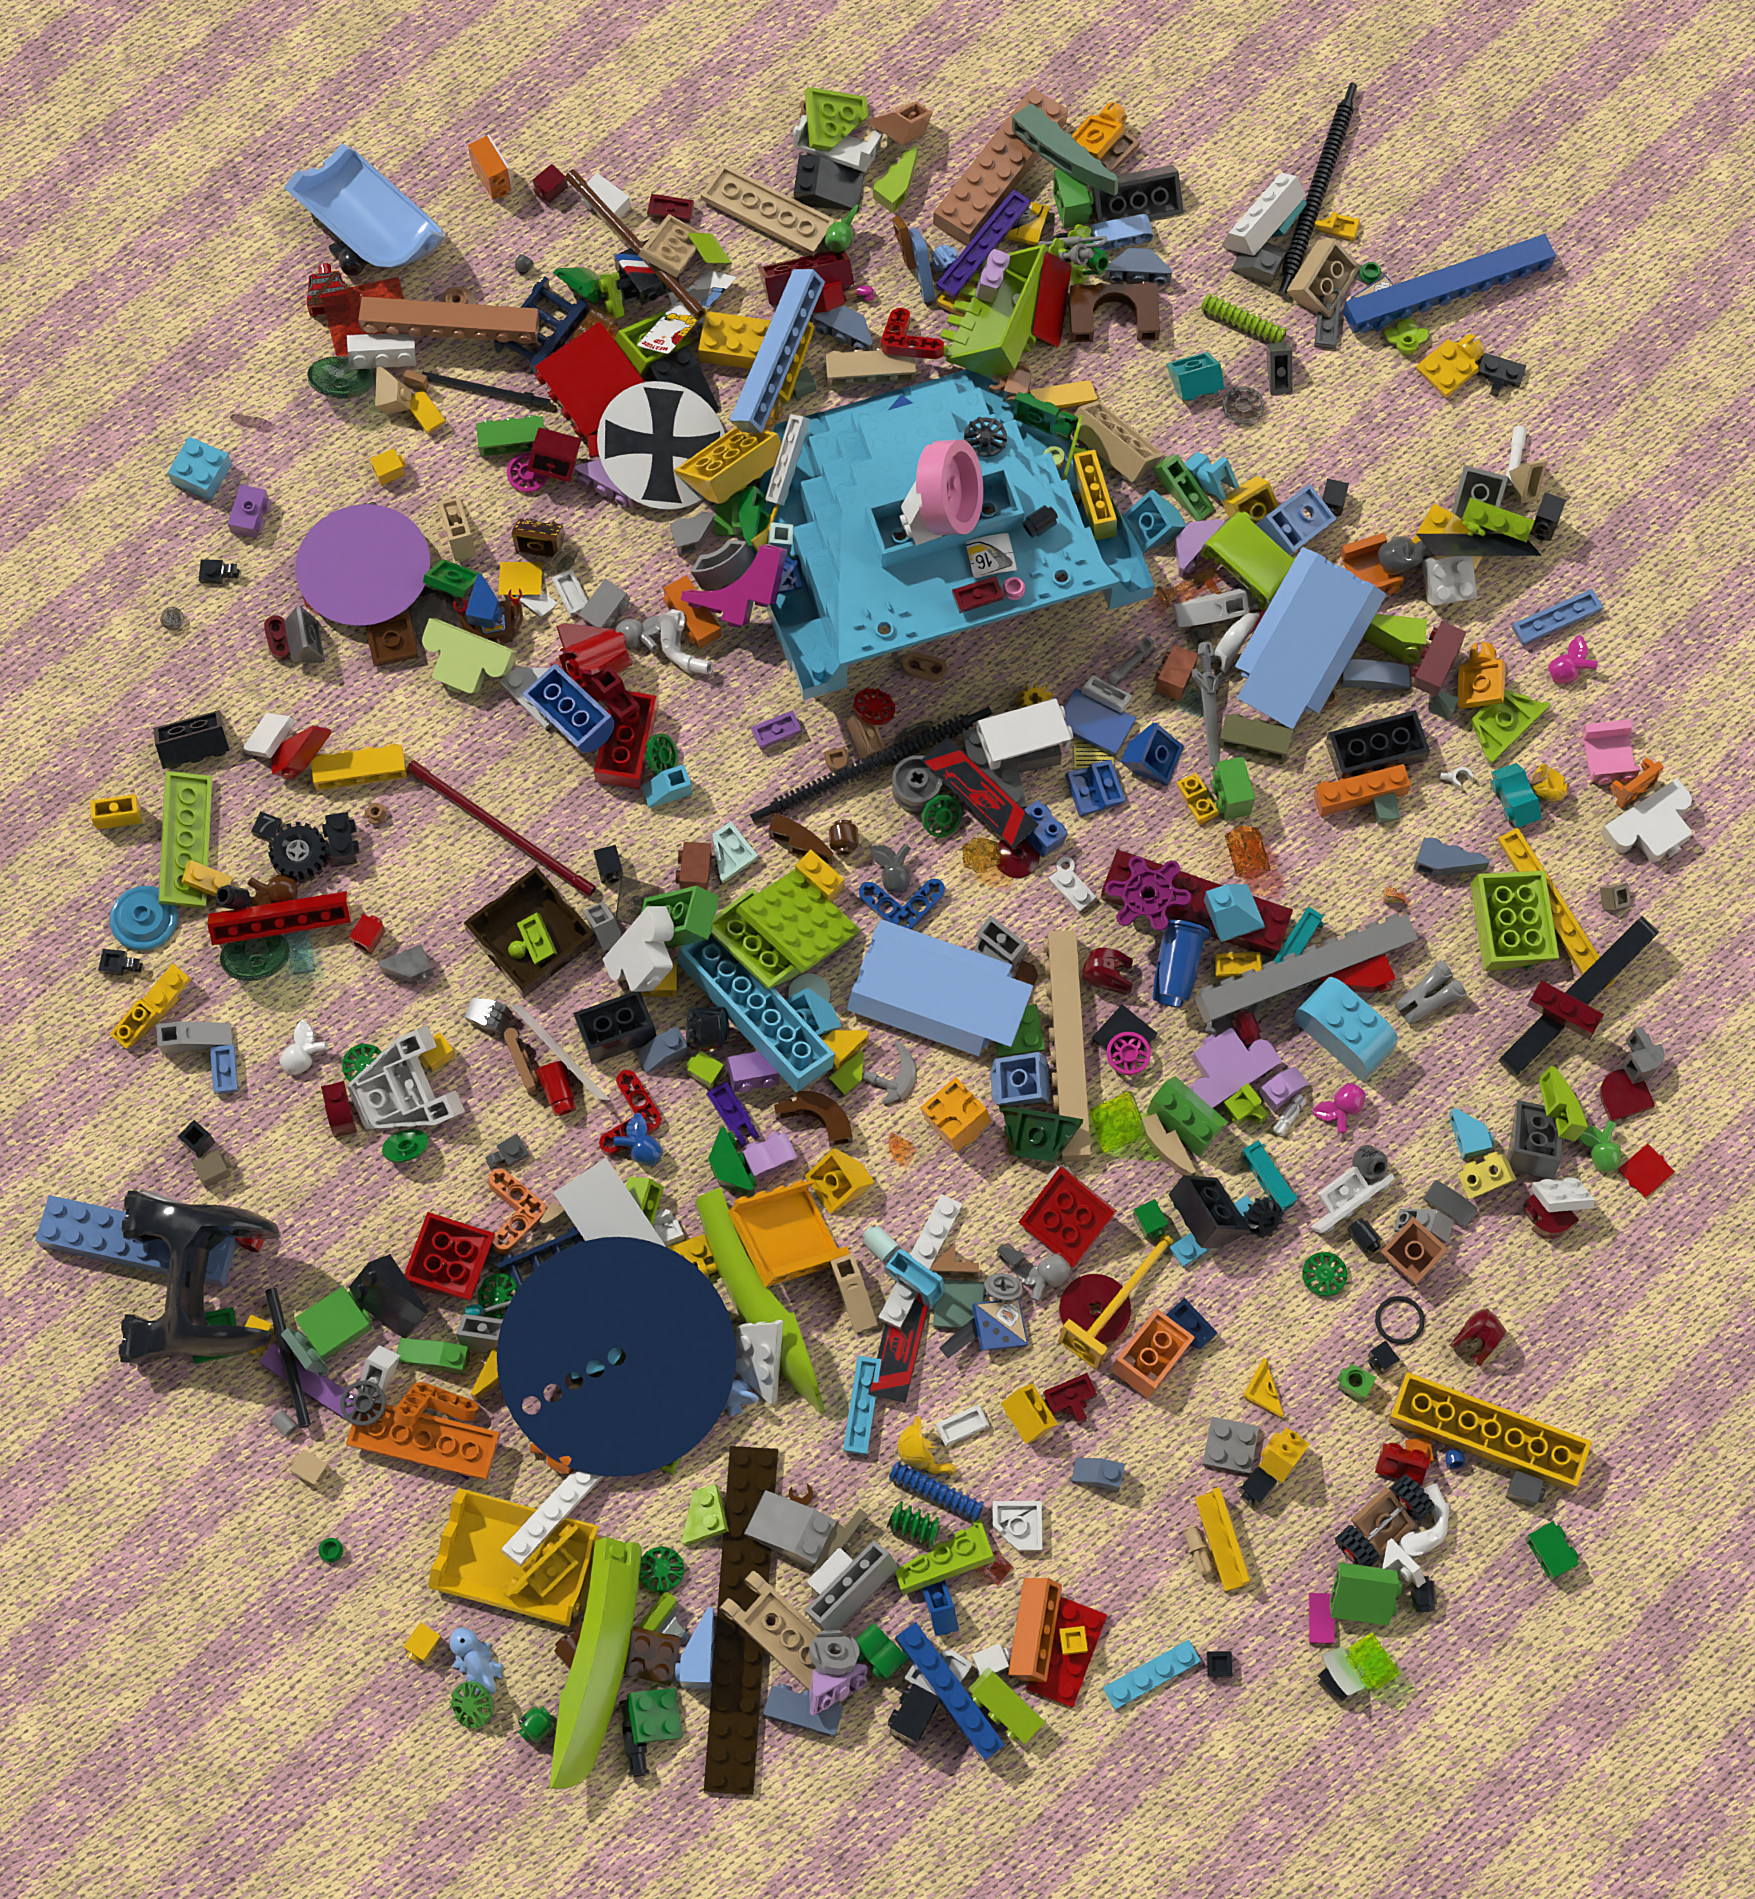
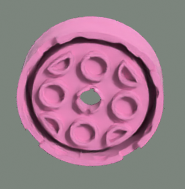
M965 440L933 441L932 445H927L924 448L917 468L916 494L921 493L922 506L919 507L921 517L928 530L935 535L968 534L975 528L979 520L983 503V478L978 457L973 447Z

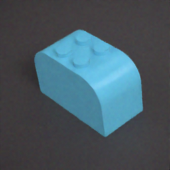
M1328 977L1296 1010L1293 1019L1296 1024L1362 1082L1394 1051L1398 1042V1035L1393 1027L1348 986L1333 977Z

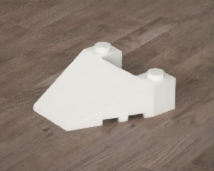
M428 1025L396 1038L384 1052L380 1053L369 1066L347 1085V1089L365 1129L436 1125L465 1112L456 1090L435 1098L417 1055L437 1047Z

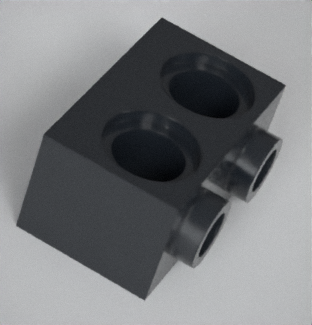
M1545 492L1530 534L1534 535L1538 540L1551 541L1566 499Z

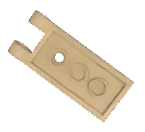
M752 1571L744 1582L760 1595L757 1600L744 1612L734 1601L728 1598L721 1605L720 1610L809 1691L812 1672L816 1669V1666L810 1660L809 1648L811 1641L817 1637L820 1631L758 1573ZM767 1617L775 1619L773 1626H769L766 1623ZM833 1649L830 1650V1653L834 1655L840 1654L836 1653Z

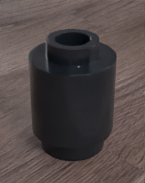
M1043 505L1028 515L1026 520L1022 522V525L1030 537H1039L1057 524L1056 519L1058 515L1051 506Z
M225 885L217 890L216 901L223 908L234 910L246 908L250 904V893L245 888Z
M1359 1218L1348 1227L1349 1237L1364 1254L1367 1252L1372 1254L1381 1247L1380 1242L1382 1238L1368 1221Z
M1424 1576L1426 1582L1420 1587H1417L1413 1582L1410 1583L1412 1606L1415 1607L1416 1613L1435 1611V1605H1437L1435 1581L1429 1580V1576Z
M1327 1667L1318 1675L1321 1679L1318 1684L1333 1700L1337 1699L1341 1703L1349 1696L1339 1687Z

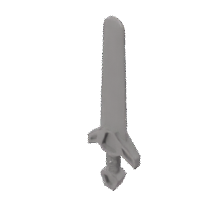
M1211 642L1199 643L1197 653L1202 658L1203 674L1195 668L1192 669V677L1202 693L1209 762L1215 768L1216 763L1219 762L1216 690L1223 680L1222 672L1216 676L1212 674L1210 658L1214 655Z

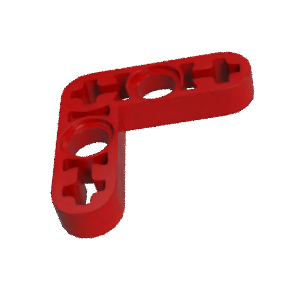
M896 308L891 311L881 338V350L883 353L925 359H939L943 357L944 342L941 339L906 335L910 326L909 310L906 308Z
M631 1070L621 1071L616 1077V1083L633 1113L645 1111L651 1106L648 1109V1113L651 1117H657L655 1118L654 1125H651L650 1122L646 1123V1135H649L660 1127L662 1121L660 1113L636 1074ZM625 1076L628 1079L633 1078L631 1084L634 1090L631 1093L627 1084L622 1085L623 1077ZM637 1095H642L646 1099L645 1104L640 1107L632 1103L633 1098ZM642 1112L641 1115L647 1121L645 1113ZM630 1119L600 1137L599 1146L604 1154L613 1155L626 1148V1146H614L611 1149L609 1146H604L606 1145L605 1140L610 1139L613 1141L614 1136H617V1132H620L621 1137H626L624 1130L627 1128Z

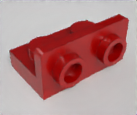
M1383 1443L1375 1467V1473L1400 1479L1403 1475H1408L1414 1482L1416 1481L1422 1486L1426 1471L1429 1469L1430 1456L1421 1450L1414 1449L1411 1451L1404 1449L1397 1443Z

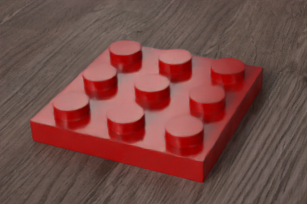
M1061 1166L1018 1223L1053 1252L1061 1255L1070 1266L1075 1267L1117 1213V1210Z

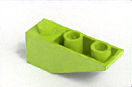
M917 145L911 150H906L901 160L896 165L893 164L888 169L887 174L882 179H878L873 185V199L891 213H894L907 199L918 158Z

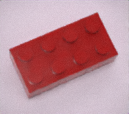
M628 691L639 704L640 710L621 722L613 711H609L607 708V712L614 719V729L608 740L599 747L594 777L595 782L641 789L647 761L645 760L646 756H644L647 753V746L645 744L647 740H650L653 733L658 701L657 695Z

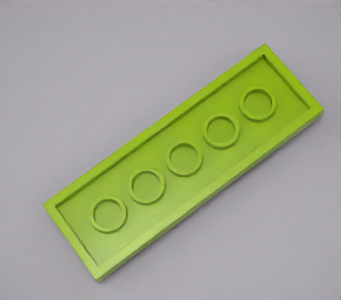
M173 771L165 772L158 904L194 908L206 907L207 893L181 882L188 861L193 860L208 867L212 776Z

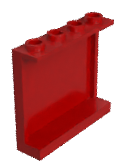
M601 321L535 366L537 373L534 376L541 386L544 384L550 390L547 392L554 404L557 402L562 407L560 412L567 421L571 419L575 425L573 430L579 438L584 437L587 442L588 435H593L598 431L602 415L610 402L624 390L634 385L645 383Z

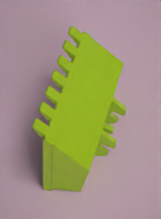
M1046 244L1007 253L1009 254L1010 261L997 297L993 302L990 303L977 298L976 288L964 286L960 294L972 300L969 303L957 299L953 308L966 313L965 316L960 317L950 314L947 319L948 324L958 327L959 330L955 332L943 329L940 335L941 338L952 342L951 347L944 345L943 356L946 357V362L956 364L992 379L993 375L1003 376L1015 370L1021 354L1027 353L1031 349L1027 344L1034 346L1036 338L1031 332H1033L1044 254L1046 251L1049 252ZM986 261L980 267L981 269H984ZM976 272L969 281L978 284L982 273ZM1015 294H1020L1017 304H1015L1013 302V296Z

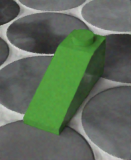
M1179 454L1167 456L1152 468L1163 487L1196 521L1202 520L1215 509Z
M400 1338L396 1354L400 1355L399 1363L463 1376L466 1374L471 1353L468 1346Z

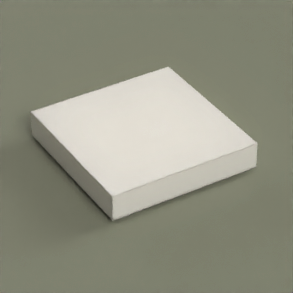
M266 713L242 750L250 755L271 758L294 725L295 720L290 716Z

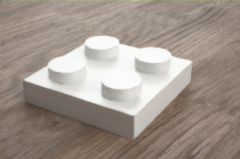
M1566 1177L1564 1180L1544 1179L1541 1182H1532V1192L1548 1212L1594 1208L1595 1199L1578 1178Z

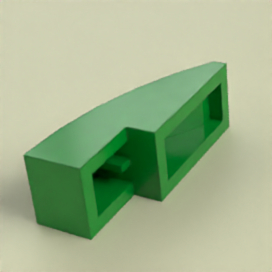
M756 486L746 487L739 492V519L748 546L757 553L751 540L767 527L771 515L764 510L766 495Z

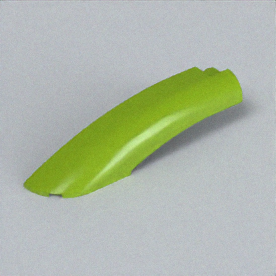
M720 1187L701 1195L695 1200V1204L702 1222L703 1231L719 1276L737 1313L744 1324H756L757 1322L764 1321L766 1323H773L776 1320L783 1321L779 1373L819 1413L825 1412L822 1397L819 1395L818 1383L794 1311L789 1313L769 1288L764 1287L742 1246L728 1214L729 1209L722 1188Z
M609 1537L595 1541L590 1589L584 1621L565 1687L560 1693L549 1786L551 1789L573 1787L581 1783L590 1774L612 1717L627 1660L638 1592L642 1547L633 1541L624 1543Z

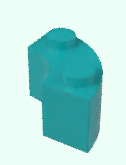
M1514 763L1491 771L1493 778L1490 781L1491 788L1495 794H1498L1504 807V816L1508 822L1512 821L1518 828L1542 819L1539 799L1529 784L1526 771L1520 765Z

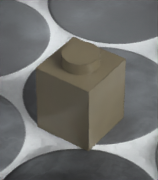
M219 1150L192 1161L199 1179L205 1188L231 1176L228 1170L232 1167L227 1155L222 1156Z

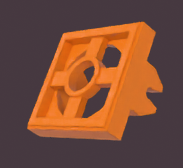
M1646 757L1640 764L1644 771L1625 786L1617 780L1612 783L1610 789L1617 798L1616 804L1620 809L1626 807L1656 784L1664 769V766L1659 761L1654 763Z

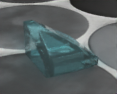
M1188 686L1179 709L1200 717L1203 710L1201 691Z

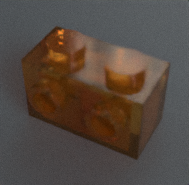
M1240 826L1224 835L1236 877L1255 879L1271 870L1269 857L1265 852L1262 841L1263 837L1259 828Z

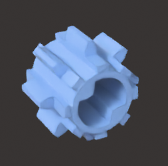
M942 244L931 253L932 265L937 271L941 270L944 273L958 258L959 254L954 247L950 248L948 245Z

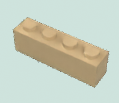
M881 348L874 351L855 350L846 353L835 351L826 354L828 387L916 381L915 357L887 355L882 352Z

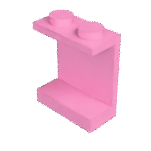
M1631 719L1585 724L1582 736L1591 783L1598 782L1600 785L1611 783L1612 780L1630 782L1638 776L1640 766H1635L1629 738V733L1632 729Z

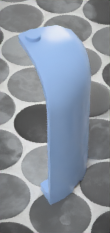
M343 143L329 158L323 161L324 166L316 170L313 167L306 171L296 170L284 187L285 190L362 259L378 267L400 268L407 266L431 253L446 237L442 228L355 149Z

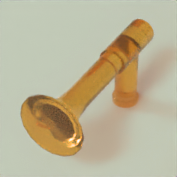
M1214 567L1172 588L1163 589L1161 586L1156 588L1157 596L1166 608L1169 607V602L1174 596L1202 583H1205L1211 594L1219 595L1222 592L1219 591L1212 578L1217 576V571Z

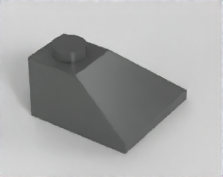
M1266 242L1254 256L1239 252L1231 271L1271 287L1286 258L1288 250Z

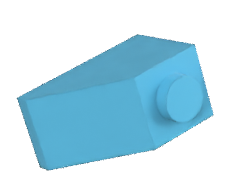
M1457 1108L1452 1109L1449 1118L1462 1160L1490 1153L1492 1145H1494V1138L1492 1132H1488L1486 1125Z

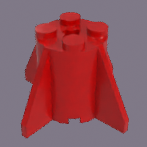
M570 623L557 625V631L563 646L560 651H563V654L559 655V660L550 663V666L552 667L556 663L598 703L600 697L593 686L591 678L609 665L619 676L628 667L633 665V660L625 647L626 638L622 632L617 633L609 628Z

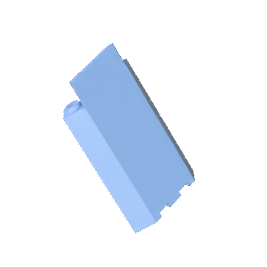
M1302 547L1235 665L1236 668L1242 671L1241 676L1247 679L1237 699L1290 729H1294L1303 711L1309 713L1312 710L1319 714L1387 594L1368 581L1365 582L1354 576L1352 572L1331 563L1322 555Z
M880 919L872 935L868 953L866 952L860 967L857 982L854 983L847 1006L848 1011L976 1056L980 1055L983 1048H988L990 1040L1012 1046L1033 989V985L1013 979L1014 975L1010 974L1012 964Z

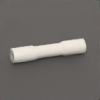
M1515 426L1513 429L1511 454L1506 472L1508 480L1505 490L1514 491L1509 471L1519 467L1521 463L1522 450L1527 429L1523 426Z

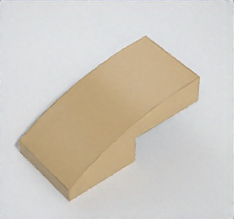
M551 1202L539 1222L542 1228L547 1229L558 1223L568 1214L562 1205L559 1206Z

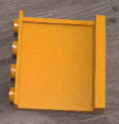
M799 1180L789 1187L781 1185L768 1193L765 1190L758 1192L751 1198H747V1196L740 1197L734 1201L735 1205L728 1211L765 1288L831 1268L830 1261L850 1254L847 1246L837 1248L808 1190L815 1183L814 1180L806 1182Z

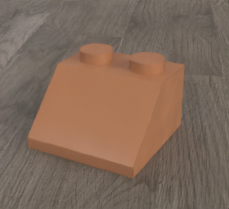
M1412 1217L1380 1251V1254L1416 1286L1449 1249L1418 1220Z

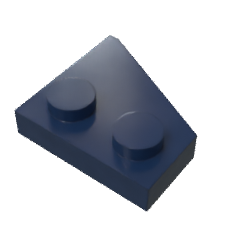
M1185 1297L1166 1314V1316L1195 1337L1189 1345L1191 1347L1201 1350L1218 1334Z

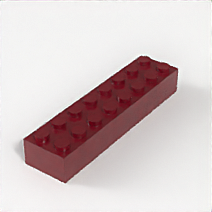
M1117 849L1102 888L1100 899L1124 907V900L1109 896L1105 891V886L1112 880L1127 881L1132 873L1128 865L1129 860L1136 855ZM1144 858L1146 866L1150 870H1158L1163 867V864ZM1180 871L1172 880V885L1176 889L1188 890L1191 894V901L1185 907L1171 906L1165 911L1167 919L1182 920L1201 925L1209 929L1211 937L1220 940L1205 905L1204 898L1206 891L1223 885ZM1148 890L1142 896L1147 899L1154 898L1155 893ZM1253 896L1265 927L1224 942L1253 952H1261L1262 955L1275 959L1279 953L1293 909Z

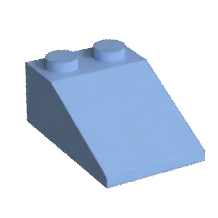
M708 1607L681 1655L680 1663H676L675 1678L677 1682H680L682 1688L711 1689L715 1624L713 1607Z

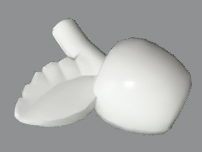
M301 1020L295 1028V1043L288 1046L279 1059L284 1071L292 1076L300 1074L311 1067L313 1060L310 1054L328 1050L326 1041L314 1043V1030L305 1020Z

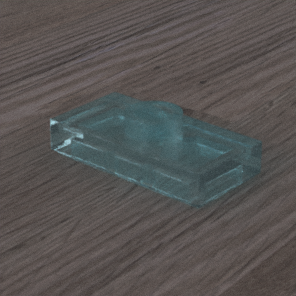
M310 929L286 933L292 975L316 972Z

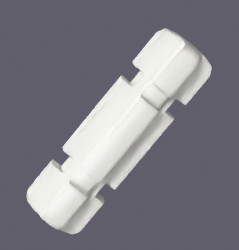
M1300 1094L1295 1095L1279 1121L1274 1125V1133L1279 1136H1283L1286 1133L1288 1127H1290L1300 1113V1109L1305 1106L1307 1102L1305 1097Z

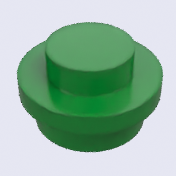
M1368 262L1361 267L1359 274L1364 282L1372 284L1381 278L1382 271L1377 263Z
M335 1538L323 1540L319 1545V1556L328 1563L338 1561L343 1555L341 1542Z

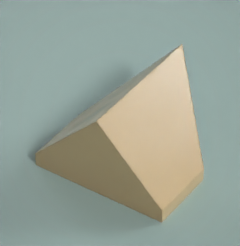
M1546 459L1528 462L1509 471L1517 501L1520 504L1538 500L1548 462Z

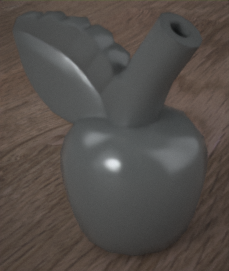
M903 844L897 855L887 846L874 845L870 849L876 863L884 867L882 870V883L887 891L904 892L910 884L911 870L908 866L902 865L905 857L911 850L906 844Z

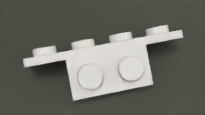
M1353 1166L1317 1193L1328 1214L1311 1226L1312 1230L1318 1233L1331 1231L1335 1227V1223L1350 1217L1353 1214V1210L1359 1205L1362 1206L1370 1202L1371 1196L1375 1193L1386 1190L1395 1177L1393 1174L1385 1172L1382 1176L1373 1179L1367 1184L1358 1168Z

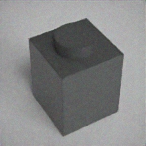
M1516 1470L1512 1475L1505 1497L1534 1507L1537 1502L1541 1503L1546 1491V1489L1542 1488L1544 1480Z

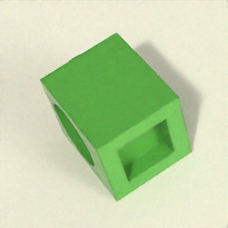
M1350 1364L1348 1370L1345 1368L1341 1370L1337 1381L1340 1382L1337 1389L1363 1403L1377 1377ZM1349 1378H1358L1361 1382V1386H1351L1349 1383Z

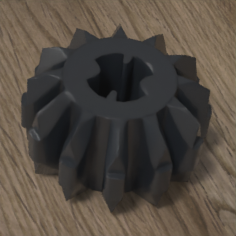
M1265 1196L1261 1200L1255 1198L1253 1205L1248 1204L1249 1210L1243 1212L1246 1217L1244 1221L1249 1227L1250 1233L1262 1239L1266 1235L1272 1237L1274 1230L1279 1231L1278 1225L1284 1223L1281 1218L1284 1212L1280 1209L1279 1204Z

